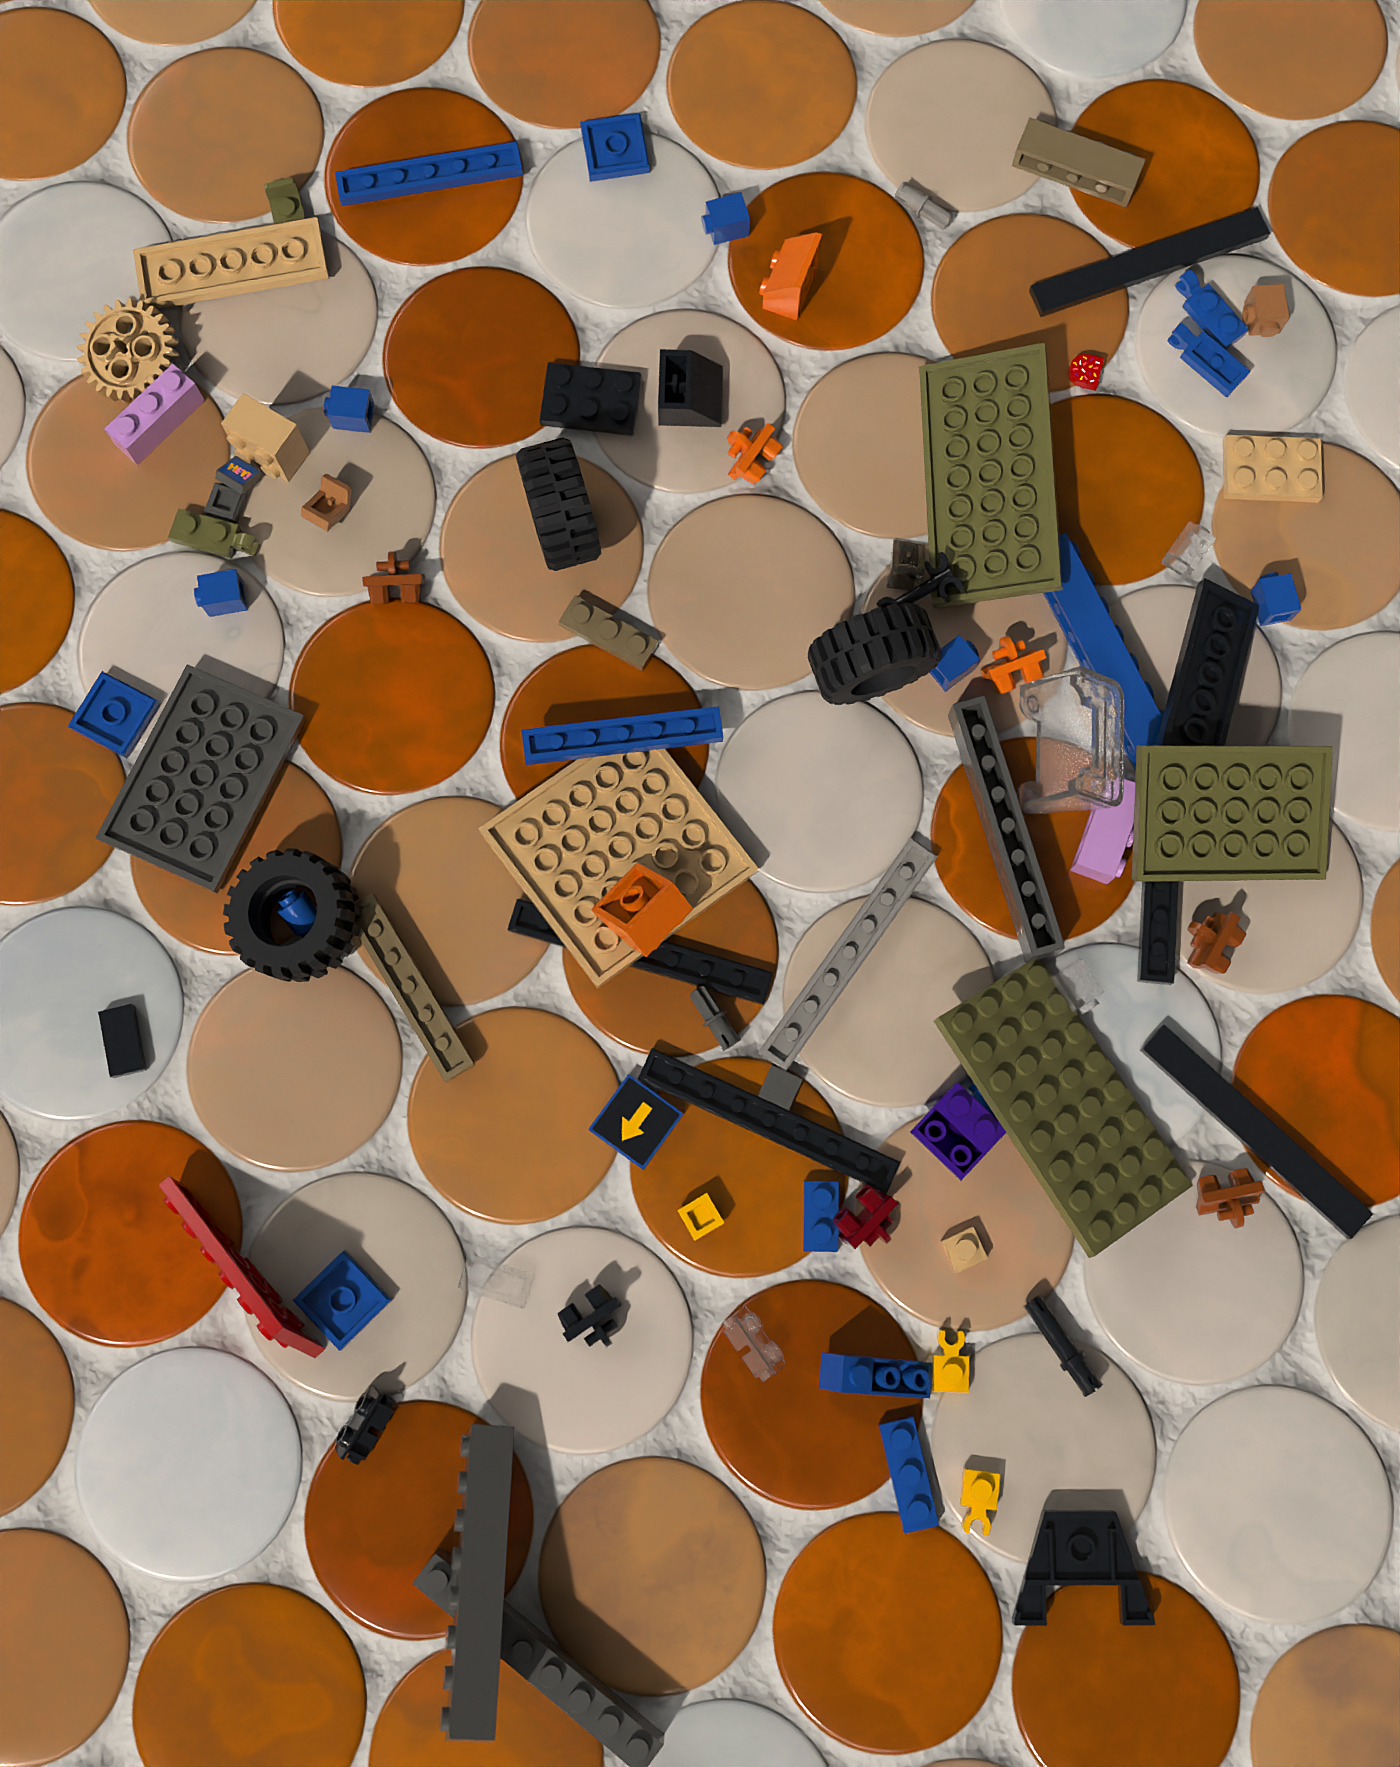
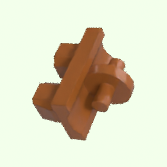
M395 551L388 552V561L376 562L377 571H388L389 575L362 577L363 587H368L371 604H390L389 586L400 585L401 603L420 602L421 584H426L425 574L399 575V570H410L409 560L398 561Z
M1214 912L1212 917L1205 916L1201 924L1190 922L1187 930L1194 936L1190 943L1194 950L1187 964L1193 968L1207 969L1213 973H1226L1231 964V959L1222 953L1225 945L1238 947L1247 935L1238 925L1240 917L1234 912H1230L1228 915Z
M1247 1168L1237 1169L1229 1173L1230 1188L1221 1189L1216 1175L1199 1178L1197 1182L1199 1199L1196 1204L1198 1215L1217 1212L1219 1221L1230 1220L1234 1228L1244 1226V1216L1254 1214L1252 1205L1258 1204L1260 1194L1265 1192L1262 1181L1254 1182Z

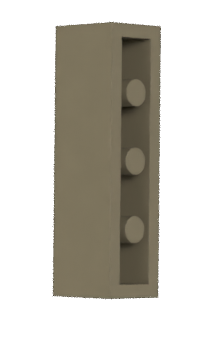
M1029 118L1018 144L1012 166L1127 207L1146 159L1138 157L1134 153L1110 147L1104 142L1082 137L1076 132L1057 128L1046 121Z

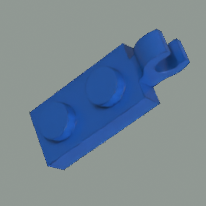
M1190 269L1179 277L1181 281L1176 283L1175 287L1187 299L1182 307L1202 331L1208 334L1225 350L1246 335L1249 329L1210 284L1201 288L1198 277Z
M1180 323L1167 340L1174 348L1184 350L1180 359L1226 398L1251 372L1204 331L1196 337L1187 326Z

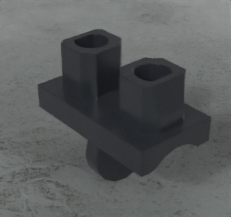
M599 1284L584 1294L595 1310L587 1317L583 1318L574 1303H571L557 1313L565 1329V1332L562 1334L567 1342H570L592 1326L595 1331L584 1338L589 1347L599 1340L606 1347L613 1344L608 1334L618 1328L617 1323L613 1318L603 1325L599 1321L622 1304L617 1297L612 1298L610 1293Z

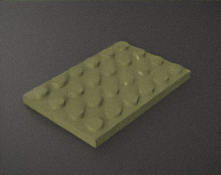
M1137 745L1132 880L1137 882L1326 880L1333 746Z

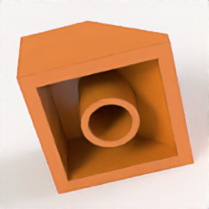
M816 232L785 239L781 251L775 250L770 264V268L773 269L770 277H764L759 291V295L763 296L762 309L794 320L798 319L819 267L823 234Z
M637 862L591 910L628 946L647 957L660 946L661 942L675 927L684 921V918L693 908L672 881Z

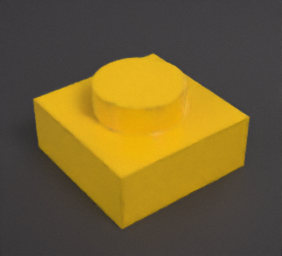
M708 1193L677 1210L694 1241L724 1224Z

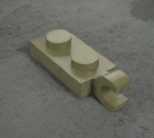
M178 509L168 535L172 543L232 558L234 550L256 556L260 545L254 541L255 536L241 533L242 529L238 524Z

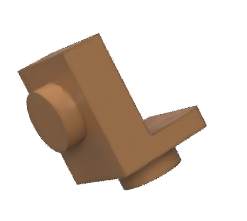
M325 474L321 478L320 490L302 506L301 517L328 532L350 511L352 488L331 475Z

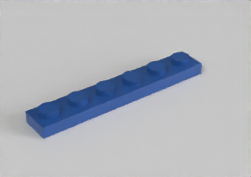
M517 142L338 171L335 172L341 206L519 177L523 176L518 144Z
M719 706L521 730L526 765L723 742L724 738Z

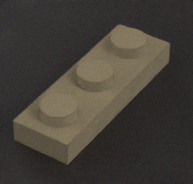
M576 595L559 620V626L642 672L659 646L658 640Z

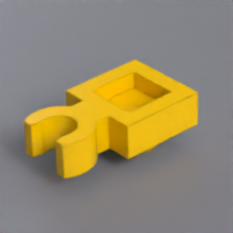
M939 1330L937 1333V1342L943 1349V1355H932V1391L969 1393V1356H959V1350L965 1343L963 1331L957 1330V1340L954 1344H948L945 1341V1330Z
M963 1468L960 1505L969 1507V1512L965 1514L962 1520V1529L965 1533H970L971 1522L978 1519L982 1522L981 1533L985 1536L989 1535L991 1524L986 1516V1510L997 1511L1000 1473Z

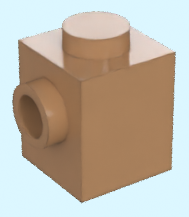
M1284 284L1259 285L1251 288L1244 301L1242 311L1243 323L1248 326L1249 336L1272 337L1280 334L1289 320Z

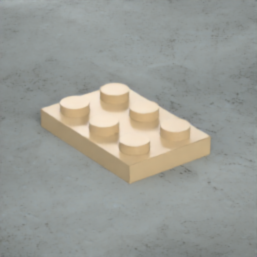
M1226 435L1223 439L1224 499L1319 503L1323 498L1321 438Z

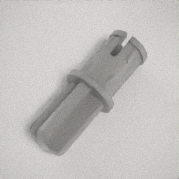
M906 181L900 185L895 193L894 199L915 212L917 218L923 216L943 230L950 225L953 215L931 201L932 196L930 194L924 195Z

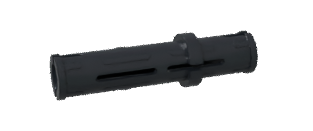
M1040 1294L1030 1300V1303L1027 1302L1023 1308L1029 1313L1060 1359L1062 1370L1068 1371L1081 1390L1082 1395L1087 1397L1094 1393L1096 1388H1101L1103 1386L1102 1382L1099 1381L1084 1359L1087 1355L1083 1350H1078L1044 1300L1043 1295Z

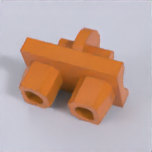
M766 423L763 429L757 430L751 441L749 437L752 431L747 427L741 433L737 431L729 433L727 441L731 448L727 453L733 458L739 452L742 453L727 474L732 479L736 480L741 476L753 485L760 481L767 469L755 460L757 454L760 453L767 460L772 461L783 447L772 435L775 428L771 424Z
M1009 636L1000 638V649L992 651L995 661L1003 657L1005 661L981 669L983 679H990L996 693L1003 694L1016 688L1011 674L1015 670L1020 669L1025 683H1031L1044 678L1041 660L1046 659L1044 649L1038 651L1033 649L1017 656V652L1025 649L1023 640L1013 643Z

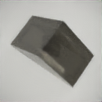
M893 540L886 587L909 591L922 582L925 570V544Z

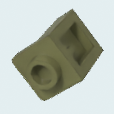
M279 178L264 184L274 224L306 219L301 196L294 178Z

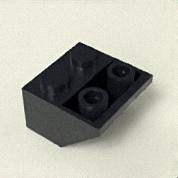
M660 349L659 426L721 427L723 366L692 350Z

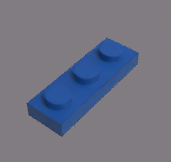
M910 1416L878 1424L903 1532L910 1533L939 1526L914 1417Z

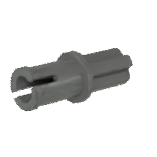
M705 985L697 988L690 994L692 1002L705 1020L704 1027L708 1026L723 1051L742 1040L725 1016L727 1011L721 1010Z

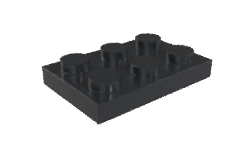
M548 362L539 419L540 426L634 436L641 372Z

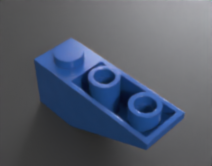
M821 1353L820 1389L840 1393L930 1399L932 1362Z

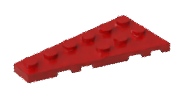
M170 1176L159 1185L166 1195L163 1199L164 1203L176 1215L180 1214L185 1220L181 1223L183 1229L192 1238H198L203 1244L199 1248L201 1253L212 1264L216 1262L220 1267L219 1277L230 1289L235 1288L240 1294L237 1301L248 1314H255L260 1321L256 1326L261 1334L269 1341L275 1339L284 1348L290 1346L313 1358L319 1356L325 1350V1347L318 1339L315 1341L301 1332L305 1324L287 1307L279 1306L283 1302L282 1297L247 1257L243 1258L236 1250L230 1248L234 1241L217 1225L209 1224L213 1219L212 1216L184 1184Z

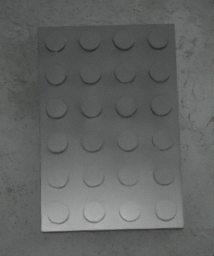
M187 664L103 822L96 839L218 894L306 721L305 716Z

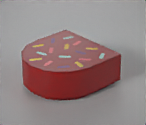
M1090 354L1076 356L1068 369L1070 381L1078 387L1096 391L1104 358Z

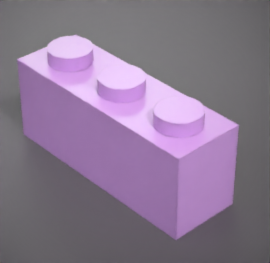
M172 363L104 430L115 446L136 465H139L205 400L196 384Z
M1108 773L1102 780L1070 871L1104 884H1108L1115 877L1119 878L1126 864V859L1122 858L1126 846L1130 848L1133 843L1135 782Z

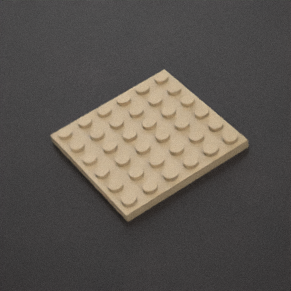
M665 749L577 759L478 828L480 834L597 989L644 956L628 946L591 910L637 862L672 881L693 908L684 918V921L675 927L664 940L759 871L757 865Z

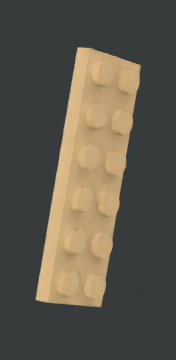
M318 217L133 249L140 300L144 301L149 307L152 305L156 309L329 279Z

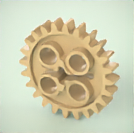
M128 298L126 306L121 301L116 300L115 309L105 304L104 315L95 311L94 317L97 321L95 323L85 322L90 331L89 333H80V336L86 342L77 346V349L85 354L77 358V361L85 366L80 372L88 378L87 383L96 388L95 391L103 396H107L112 401L119 399L124 403H128L130 397L135 400L172 364L170 358L179 356V353L171 348L179 344V341L171 336L175 329L167 324L169 319L151 305L149 307L142 300L137 304L131 298ZM133 325L132 330L127 333L128 329ZM110 346L109 351L104 354L105 350ZM152 347V350L149 353V355L145 356L148 349ZM129 368L127 375L123 377V373Z

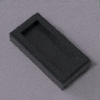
M128 1004L98 1011L110 1078L147 1071L135 1005Z

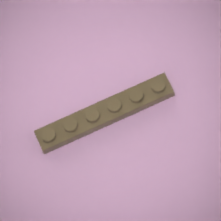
M371 893L355 903L362 907V917L355 918V924L361 926L359 938L444 1082L448 1083L475 1066L476 1063L377 897Z

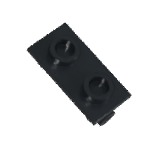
M373 1385L368 1393H363L355 1405V1415L349 1425L345 1424L340 1429L335 1439V1450L340 1459L344 1460L346 1457L356 1465H359L361 1460H366L378 1439L376 1435L368 1430L372 1426L383 1431L396 1410L393 1407L396 1400L386 1394L380 1399L381 1395Z

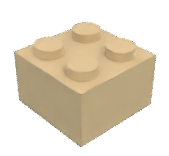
M242 393L221 422L228 435L226 439L235 448L234 453L249 464L252 461L261 466V470L273 479H277L279 476L289 482L310 453L297 424Z

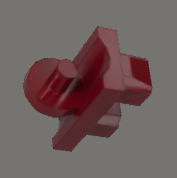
M865 1184L855 1196L864 1206V1209L855 1216L845 1207L832 1219L841 1232L838 1237L854 1249L863 1241L871 1247L878 1238L885 1244H888L892 1238L886 1230L894 1221L887 1215L898 1205L891 1196Z

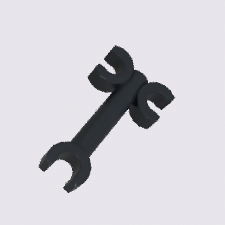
M941 552L939 556L942 560V565L939 568H932L928 561L924 562V567L932 578L896 599L883 597L876 604L880 608L892 604H913L939 589V594L943 601L948 603L950 599L947 591L950 587H957L961 594L965 593V588L957 577H953L950 571V561L946 554Z

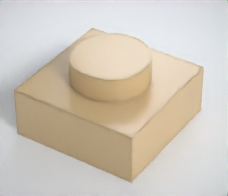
M970 1227L940 1241L955 1273H959L988 1259L974 1227Z

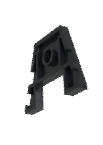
M1042 1510L1013 1611L1012 1624L1014 1626H1047L1046 1586L1118 1585L1120 1624L1155 1625L1154 1615L1146 1600L1142 1582L1138 1578L1117 1513L1114 1510Z

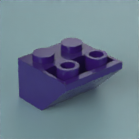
M956 1082L928 1110L910 1133L962 1181L1005 1135L1006 1131L990 1112Z

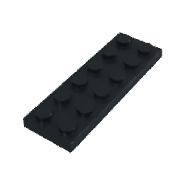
M1206 578L1198 583L1155 745L1225 746L1259 610L1258 604Z

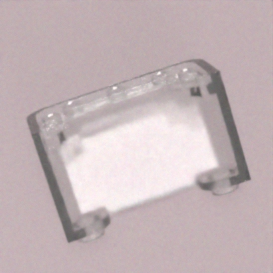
M1078 666L1020 685V711L1027 719L1037 723L1036 782L1027 781L1019 786L1017 798L1021 811L1027 814L1101 810L1120 805L1124 794V693L1119 683L1090 669Z

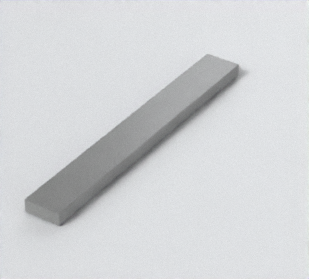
M910 838L760 1048L758 1054L779 1069L788 1070L938 857L936 854L914 839Z

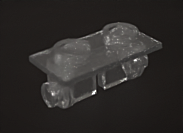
M744 1306L734 1316H731L722 1323L725 1327L723 1332L737 1352L746 1345L751 1349L742 1359L755 1378L759 1377L764 1382L772 1375H776L786 1365L782 1350L774 1341H770L763 1331L761 1320L754 1312H750L747 1306Z

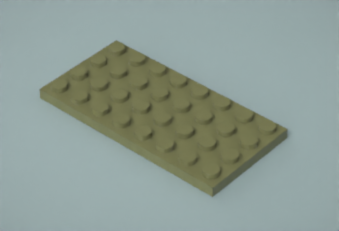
M1039 343L919 366L929 563L932 568H939L942 565L939 553L943 552L946 554L950 561V571L953 577H957L965 588V593L961 594L957 587H950L947 591L950 599L948 603L943 601L939 594V589L931 593L932 606L934 608L1063 590L1046 344Z
M1041 959L1029 961L933 1021L1088 1258L1102 1252L1193 1186Z

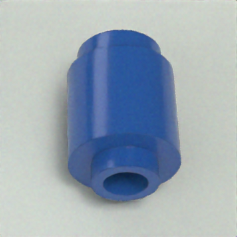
M293 889L279 899L280 906L277 912L295 935L303 938L311 930L315 922L317 906L304 890L297 893Z

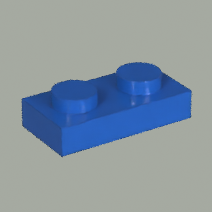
M804 1181V1252H838V1228L832 1219L839 1212V1182Z

